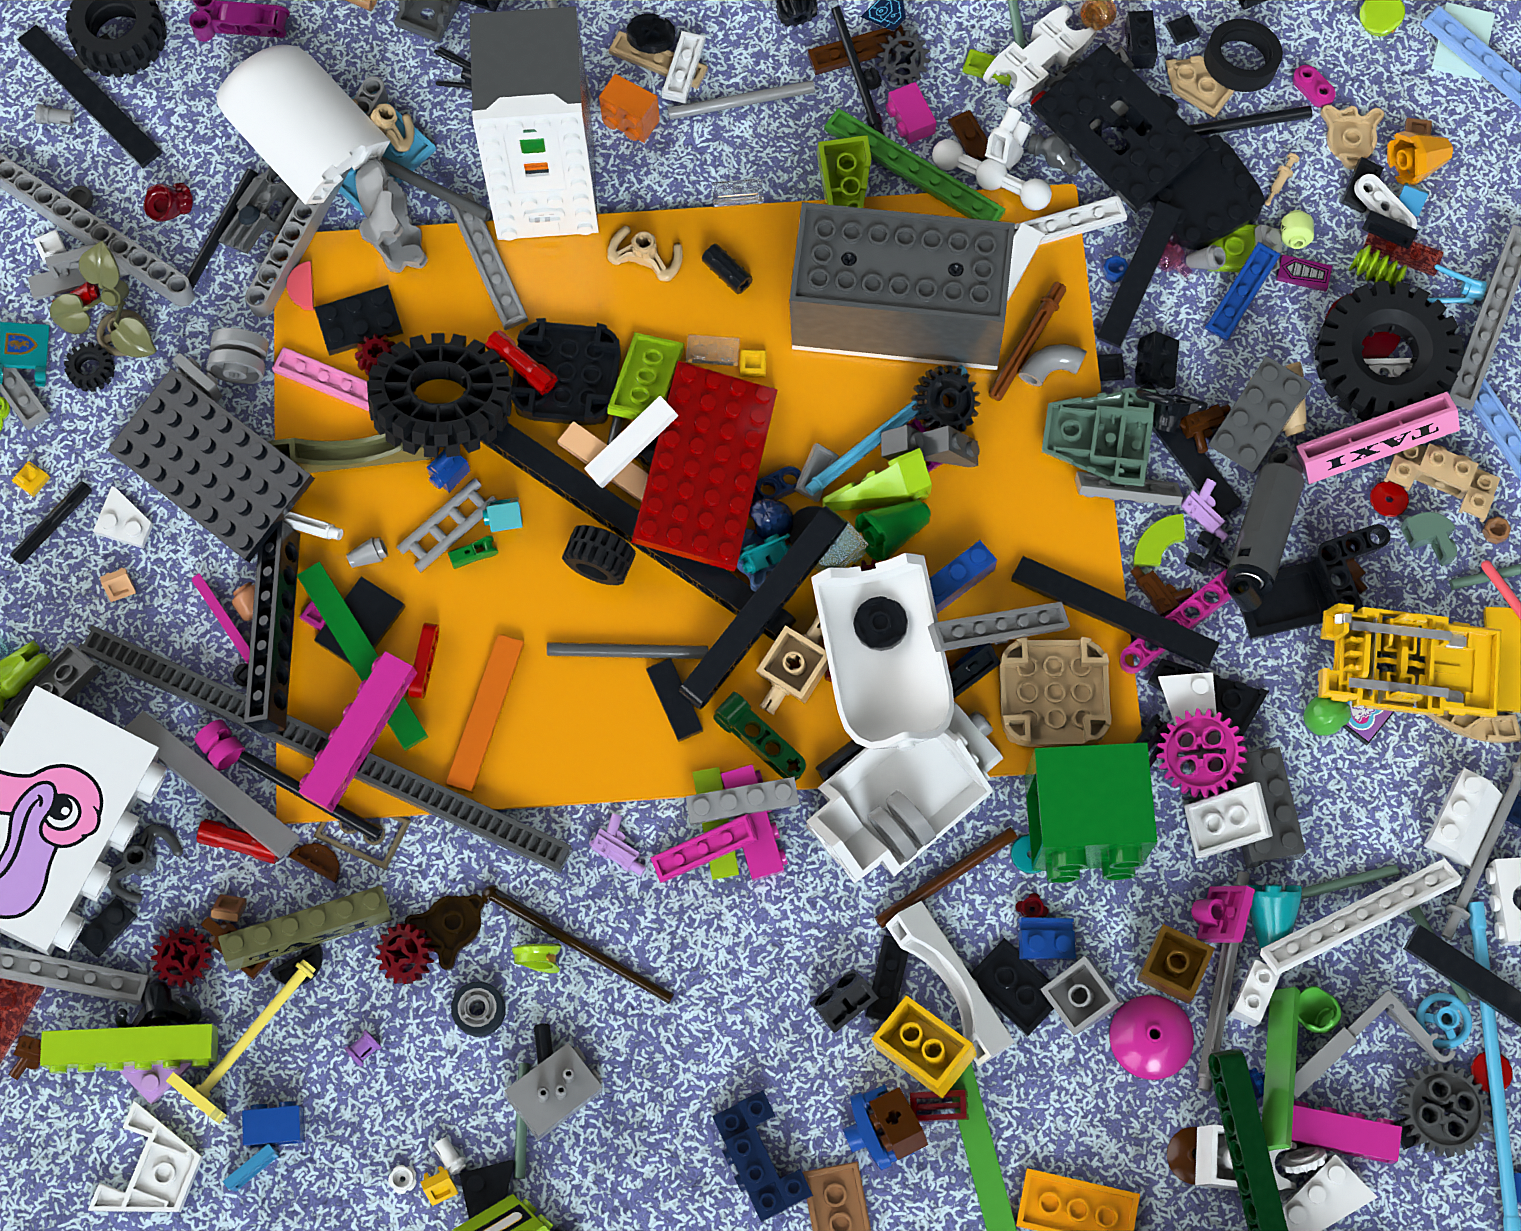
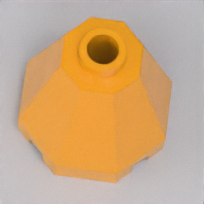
M1408 131L1398 132L1394 135L1395 140H1391L1387 144V163L1390 168L1395 166L1399 174L1395 178L1398 183L1403 185L1405 183L1417 185L1448 163L1453 153V146L1448 138Z

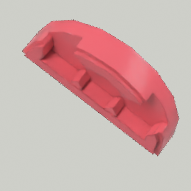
M308 261L299 264L291 271L287 278L286 288L290 299L304 310L314 311L312 263Z

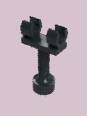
M1202 531L1197 543L1210 549L1205 559L1196 553L1190 552L1185 564L1203 574L1209 562L1228 569L1230 560L1222 555L1219 556L1215 552L1221 538L1215 537L1207 531Z

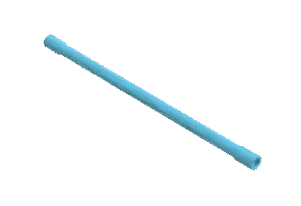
M1470 902L1467 905V909L1471 915L1469 927L1472 932L1474 958L1477 963L1490 971L1484 902ZM1479 1000L1504 1214L1503 1227L1504 1231H1521L1496 1014L1494 1009Z

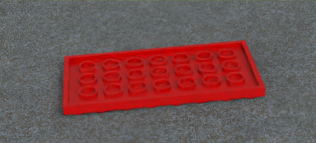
M677 362L667 403L679 416L658 435L631 543L735 572L777 389L685 362Z

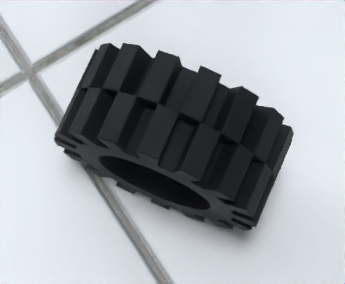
M88 342V347L84 343L79 344V350L73 347L71 350L74 354L68 353L66 357L69 361L64 360V366L66 367L64 370L76 388H81L85 392L88 389L91 392H96L95 387H99L101 390L104 388L103 383L109 384L111 382L109 377H114L113 370H115V365L105 348H102L97 343L94 346L92 342ZM96 360L99 362V368L90 375L81 373V366L84 362Z

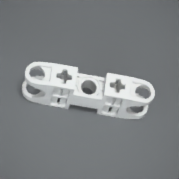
M1067 5L1051 11L1033 26L1031 34L1033 42L1026 48L1022 49L1013 42L994 59L986 70L983 80L987 84L998 83L995 78H991L994 74L1006 77L1009 74L1011 76L1010 83L1013 85L1014 90L1008 96L1007 102L1012 107L1030 100L1045 87L1044 82L1049 77V73L1046 70L1053 64L1058 62L1064 67L1076 61L1093 42L1097 32L1092 27L1077 31L1068 28L1065 22L1070 18L1073 10Z

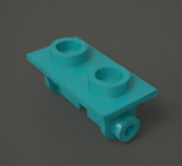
M775 534L765 539V544L757 547L756 543L743 548L738 562L744 561L742 564L744 572L746 574L749 572L754 574L769 567L770 565L766 557H769L772 565L779 563L791 548V545H786L785 540L790 535L787 534L780 537L779 534Z

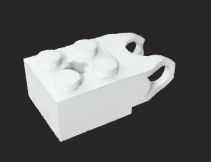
M1212 1124L1197 1127L1195 1186L1238 1191L1223 1126ZM1291 1142V1148L1269 1151L1278 1191L1296 1190V1183L1280 1176L1275 1168V1159L1278 1153L1283 1150H1296L1297 1143Z

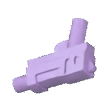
M1207 478L1199 494L1192 490L1187 499L1182 500L1181 508L1193 520L1198 521L1207 532L1221 538L1220 542L1223 543L1229 537L1221 528L1226 521L1212 509L1216 502L1210 494L1216 482Z
M611 814L607 831L605 832L600 828L596 838L590 841L589 844L593 851L606 859L609 858L616 862L625 871L629 872L632 870L642 876L646 866L636 861L640 853L623 843L626 840L625 835L618 831L622 817L617 814Z

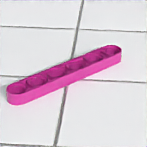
M1227 569L1168 614L1165 619L1192 630L1229 601L1232 597L1227 591L1228 586L1224 583ZM1215 592L1219 600L1215 603H1210L1206 601L1204 594ZM1188 607L1196 608L1199 616L1193 619L1185 615L1184 610ZM1138 638L1121 653L1120 667L1126 673L1135 674L1166 650L1161 647L1156 650H1149L1145 646V640ZM1133 654L1139 658L1140 663L1136 666H1130L1125 662L1124 658L1127 655Z

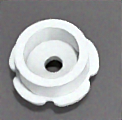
M398 1165L389 1175V1185L399 1194H404L407 1190L411 1191L417 1182L415 1179L416 1172L410 1166ZM404 1176L405 1181L401 1182L400 1178Z

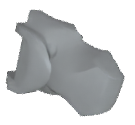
M374 158L367 161L360 167L355 177L359 202L367 217L359 225L363 240L374 246L391 272L400 273L405 266L423 268L428 258L421 247L422 231L420 228L412 225V220L408 216L407 194L403 192V188L399 186V183L393 177H390L385 165L380 160Z

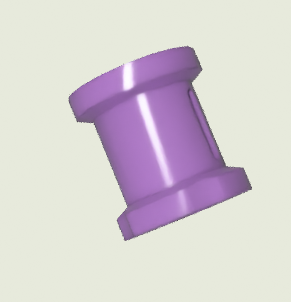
M366 1029L362 1032L363 1036L351 1047L346 1046L344 1048L360 1067L364 1065L363 1061L375 1050L379 1051L382 1048Z

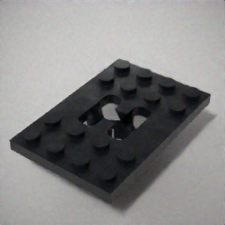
M1105 43L1031 106V110L1135 213L1141 210L1207 152L1210 147ZM1116 101H1122L1129 107L1124 117L1119 116L1111 108ZM1099 119L1101 124L1096 134L1089 125L1094 120ZM1142 122L1150 128V131L1144 136L1137 134V130ZM1108 127L1124 129L1125 132L1121 135L1127 140L1125 149H1112L1101 139L1102 131Z

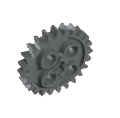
M1438 1063L1434 1065V1068L1431 1065L1423 1067V1071L1419 1069L1413 1072L1415 1078L1410 1077L1405 1080L1409 1087H1403L1400 1091L1406 1097L1397 1100L1399 1104L1404 1105V1109L1398 1111L1397 1114L1406 1117V1120L1400 1123V1125L1410 1127L1406 1136L1415 1135L1417 1137L1414 1143L1415 1146L1424 1143L1425 1153L1431 1152L1434 1149L1435 1157H1439L1445 1151L1447 1158L1455 1156V1152L1458 1156L1464 1155L1466 1150L1471 1151L1475 1149L1474 1143L1483 1142L1480 1134L1489 1131L1483 1123L1489 1122L1492 1119L1484 1115V1111L1491 1109V1106L1483 1105L1482 1101L1488 1095H1479L1478 1091L1481 1089L1482 1084H1472L1473 1074L1463 1077L1464 1068L1454 1072L1453 1064L1443 1068V1065ZM1433 1084L1439 1087L1440 1097L1434 1095L1432 1091ZM1422 1097H1423L1428 1103L1423 1102V1101H1422ZM1459 1097L1465 1100L1467 1105L1466 1111L1459 1107ZM1422 1110H1426L1431 1118L1429 1123L1423 1119ZM1459 1117H1463L1464 1119H1466L1467 1123H1465V1122H1464L1461 1118H1459ZM1449 1123L1456 1128V1136H1452L1449 1133Z

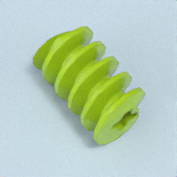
M1368 245L1358 252L1348 271H1351L1357 267V276L1366 272L1365 280L1367 282L1375 277V282L1388 281L1389 287H1394L1397 281L1402 282L1406 276L1407 265L1397 269L1398 260L1388 264L1389 255L1379 259L1380 250L1370 254L1371 245Z

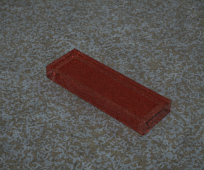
M1369 232L1363 246L1364 249L1366 246L1371 245L1370 254L1380 250V258L1389 255V261L1398 260L1400 265H1407L1409 268L1434 277L1437 273L1435 265H1440L1444 253L1414 241L1410 248L1406 249Z

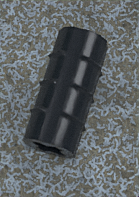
M718 244L711 245L704 252L702 261L735 293L740 294L750 286L753 280L752 276Z

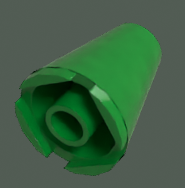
M919 500L865 511L857 515L855 529L857 534L862 533L864 541L861 544L867 554L877 562L880 560L884 561L929 523L931 512L927 504Z

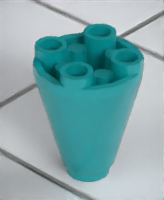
M1265 884V890H1262V885H1247L1255 889L1250 916L1260 951L1261 948L1293 933L1302 899L1301 885H1285V890H1282V884Z

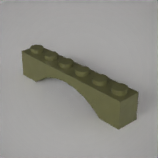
M385 434L345 441H313L298 438L268 441L308 473L432 459V457H424L423 445L414 455L403 451L402 442L396 447L386 441Z

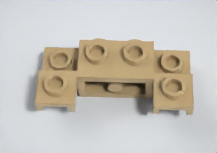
M1429 443L1427 447L1417 445L1395 453L1384 481H1392L1406 487L1405 490L1409 491L1413 481L1416 480L1459 499L1463 498L1458 512L1462 514L1464 511L1480 518L1479 521L1484 522L1501 478L1478 469L1479 464L1473 462L1468 456L1456 455L1441 445Z

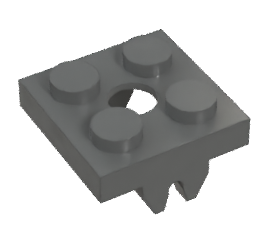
M399 0V12L394 20V24L396 27L439 43L458 9L460 1ZM424 9H432L435 12L434 17L430 20H424L420 15Z

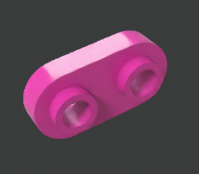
M1302 65L1295 70L1293 84L1314 106L1323 108L1333 103L1336 95L1334 87L1314 67ZM1320 91H1324V92H1326L1327 94H1326V95L1321 94Z

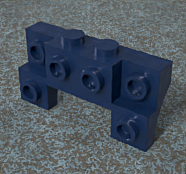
M764 1090L712 1116L726 1146L722 1153L728 1166L735 1165L738 1175L734 1176L740 1192L747 1191L761 1223L813 1196L801 1169L779 1178L756 1127L776 1117Z

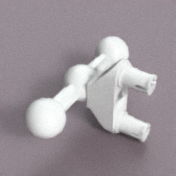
M1008 107L999 127L993 128L985 153L987 159L982 162L963 154V148L960 143L952 139L939 141L933 148V162L942 170L950 171L958 167L975 175L979 186L983 189L996 190L1002 187L1019 195L1023 206L1030 210L1043 209L1050 203L1052 192L1046 181L1037 178L1023 181L1007 173V170L1010 171L1021 159L1024 153L1022 146L1032 128L1030 125L1019 121L1022 114L1014 108Z

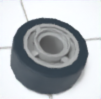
M482 981L471 982L462 986L455 993L451 1003V1015L455 1024L465 1034L473 1037H485L494 1033L502 1025L506 1015V1004L500 992L491 984ZM480 1002L485 1004L483 1014L479 1016L472 1015L471 1009L474 1004Z

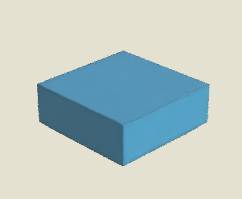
M1405 183L1398 199L1414 216L1419 217L1429 191Z

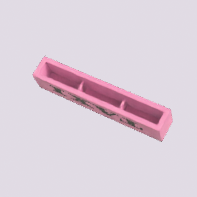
M1448 392L1297 445L1298 460L1303 467V474L1307 482L1311 484L1460 430L1458 409Z

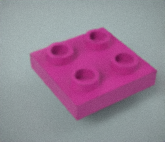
M1247 885L1210 886L1207 899L1196 900L1192 906V917L1194 921L1200 924L1196 939L1206 943H1242L1255 889Z

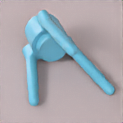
M1435 265V269L1463 281L1460 293L1464 294L1465 297L1428 298L1429 302L1434 303L1439 299L1442 303L1473 305L1474 300L1481 301L1487 287L1486 281L1470 278L1441 265Z

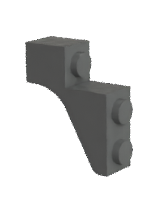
M905 425L881 432V457L889 461L920 448L925 461L963 467L978 466V441L950 426L921 433Z

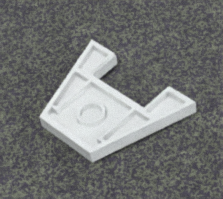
M133 1101L123 1128L148 1137V1140L126 1192L99 1183L88 1211L181 1212L203 1156L139 1103Z

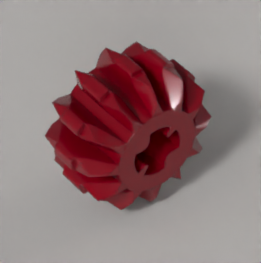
M374 333L373 339L369 340V338L364 337L365 344H357L359 352L355 353V359L358 361V368L361 371L365 370L367 376H369L372 365L377 366V358L384 351L392 354L391 346L396 343L390 341L386 335L379 339L378 334Z

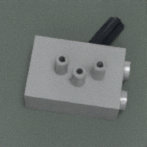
M546 1023L537 1024L533 1028L538 1065L504 1090L505 1098L538 1141L602 1093L603 1088L601 1086V1083H603L601 1076L594 1068L592 1070L588 1069L584 1063L586 1058L577 1046L572 1048L567 1043L553 1053L550 1025Z

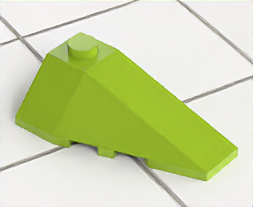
M868 135L818 142L816 154L826 205L863 208L872 160Z
M915 449L889 461L890 467L880 473L874 470L867 473V476L858 485L854 482L849 483L824 497L822 508L828 506L833 511L892 506L914 500L923 501L927 499L929 494H931L932 483L921 449Z

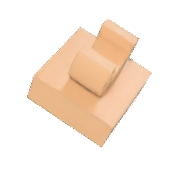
M119 568L118 571L108 572L100 577L101 584L110 602L136 594L135 586L126 568Z

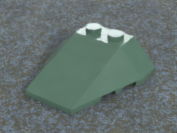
M1140 388L1122 389V392L1106 394L1104 392L1091 398L1082 399L1078 397L1048 403L1042 453L1114 483L1144 487L1150 453L1155 403L1136 397L1135 393ZM1143 389V390H1147V391L1156 393V390Z

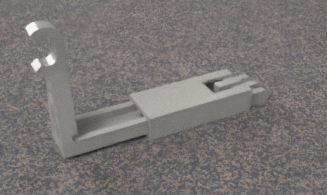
M1387 990L1347 1028L1343 1027L1295 1071L1294 1100L1357 1042L1355 1037L1385 1009H1388L1386 1014L1436 1062L1446 1063L1452 1060L1456 1051H1449L1446 1056H1442L1432 1045L1433 1040L1438 1039V1033L1429 1035L1403 1004Z

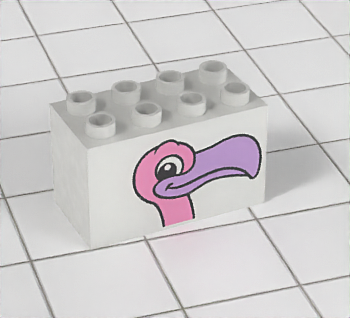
M36 685L0 746V933L47 956H51L56 946L67 952L73 947L85 924L84 918L75 914V910L83 896L95 902L100 898L113 873L111 872L112 867L102 863L110 847L123 853L125 852L140 824L138 823L140 817L130 813L137 798L149 804L152 803L166 777L165 772L167 768L157 763L159 747Z

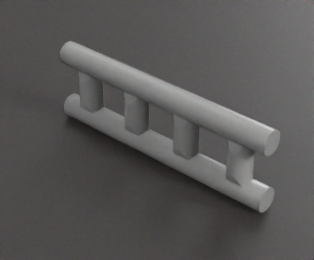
M476 478L396 547L401 554L404 555L410 550L419 559L414 566L420 573L483 518V510L487 509V502L497 500L494 496H491L486 501L477 492L482 485ZM469 498L478 509L466 518L457 507ZM449 515L458 526L446 535L437 525ZM430 532L439 543L427 553L417 542Z

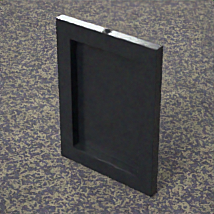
M1312 562L1278 569L1272 591L1267 595H1263L1262 604L1250 612H1244L1241 609L1240 611L1251 640L1323 623V611L1328 610L1329 605Z

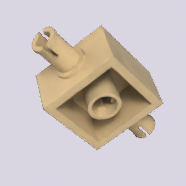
M819 615L816 616L806 635H800L785 625L756 670L760 676L771 682L772 688L759 706L772 715L775 714L785 695L789 696L790 694L801 702L806 703L829 667L826 650L819 645L823 638ZM799 660L801 666L792 670L790 663Z

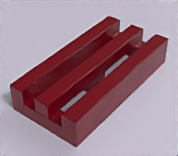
M949 1090L943 1098L960 1097V1102L917 1104V1099L940 1097L932 1091L910 1093V1107L919 1122L969 1120V1114L967 1113V1090ZM961 1109V1113L917 1115V1111Z

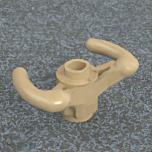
M389 104L377 105L369 118L390 139L391 144L398 152H407L413 143L415 135L411 116L409 114L402 116L405 126V138L403 139L395 125L397 121L395 109Z
M624 226L616 232L608 247L607 259L610 263L620 265L621 263L631 261L653 269L660 281H670L677 274L683 259L682 245L675 244L673 246V261L671 266L666 268L658 255L654 235L648 232H639L632 238L631 245L618 251L619 244L630 234L631 229L628 226Z

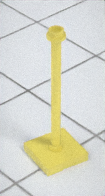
M302 960L300 963L297 962L295 966L298 970L201 1085L197 1084L193 1088L174 1072L167 1078V1083L218 1124L227 1115L208 1100L211 1096L209 1092L306 977L311 979L314 976L313 973L316 969L305 960Z

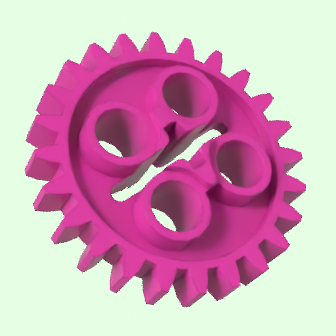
M1196 708L1195 716L1193 717L1188 711H1185V720L1176 716V726L1167 724L1171 732L1169 734L1161 733L1166 742L1157 744L1159 748L1164 750V753L1158 754L1157 758L1165 760L1159 766V769L1169 770L1164 775V778L1166 780L1174 778L1171 784L1172 787L1177 788L1182 784L1181 793L1186 794L1191 789V795L1195 798L1199 791L1202 792L1203 797L1208 798L1209 790H1212L1217 796L1219 795L1218 787L1220 786L1228 791L1227 782L1229 780L1234 783L1238 782L1233 776L1235 772L1244 773L1238 767L1239 763H1247V760L1241 757L1240 754L1247 752L1248 749L1239 746V744L1245 741V738L1243 736H1235L1240 731V728L1238 726L1230 728L1233 722L1230 718L1222 722L1223 714L1221 712H1218L1213 717L1211 709L1206 711L1205 716L1202 715L1199 708ZM1213 732L1221 733L1220 742L1210 745L1208 742L1210 734ZM1187 734L1193 735L1194 741L1192 745L1182 747V737ZM1201 747L1208 752L1226 749L1224 754L1206 753L1203 755V759L1197 755L1178 757V754L1182 752L1199 753ZM1215 759H1222L1224 763L1223 768L1219 772H1212L1210 769V765ZM1189 761L1195 762V771L1189 775L1184 774L1183 766Z

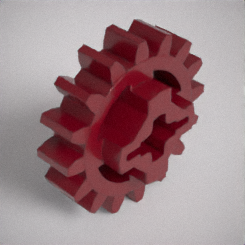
M402 923L397 924V927H389V934H382L380 936L384 943L376 946V948L381 950V954L377 955L376 959L382 960L383 963L379 966V970H387L385 978H394L395 984H413V981H421L422 974L430 972L426 966L427 963H434V960L429 957V953L435 951L434 948H428V943L432 940L431 937H423L425 929H417L416 924Z
M180 927L177 934L170 929V937L165 938L161 935L159 937L162 942L161 946H153L158 951V954L151 956V960L158 964L152 969L156 973L161 972L158 978L163 982L168 979L167 985L170 987H174L176 982L181 989H185L186 982L195 986V978L199 977L204 980L203 970L212 969L207 964V960L214 959L211 953H207L212 948V945L209 942L204 943L206 937L202 933L197 936V931L194 928H191L187 933L184 927ZM182 940L192 941L196 945L191 944L189 946L184 945ZM180 950L186 954L184 956V965L178 961L181 958ZM197 959H199L197 966L194 968ZM179 969L183 975L171 974L169 970Z

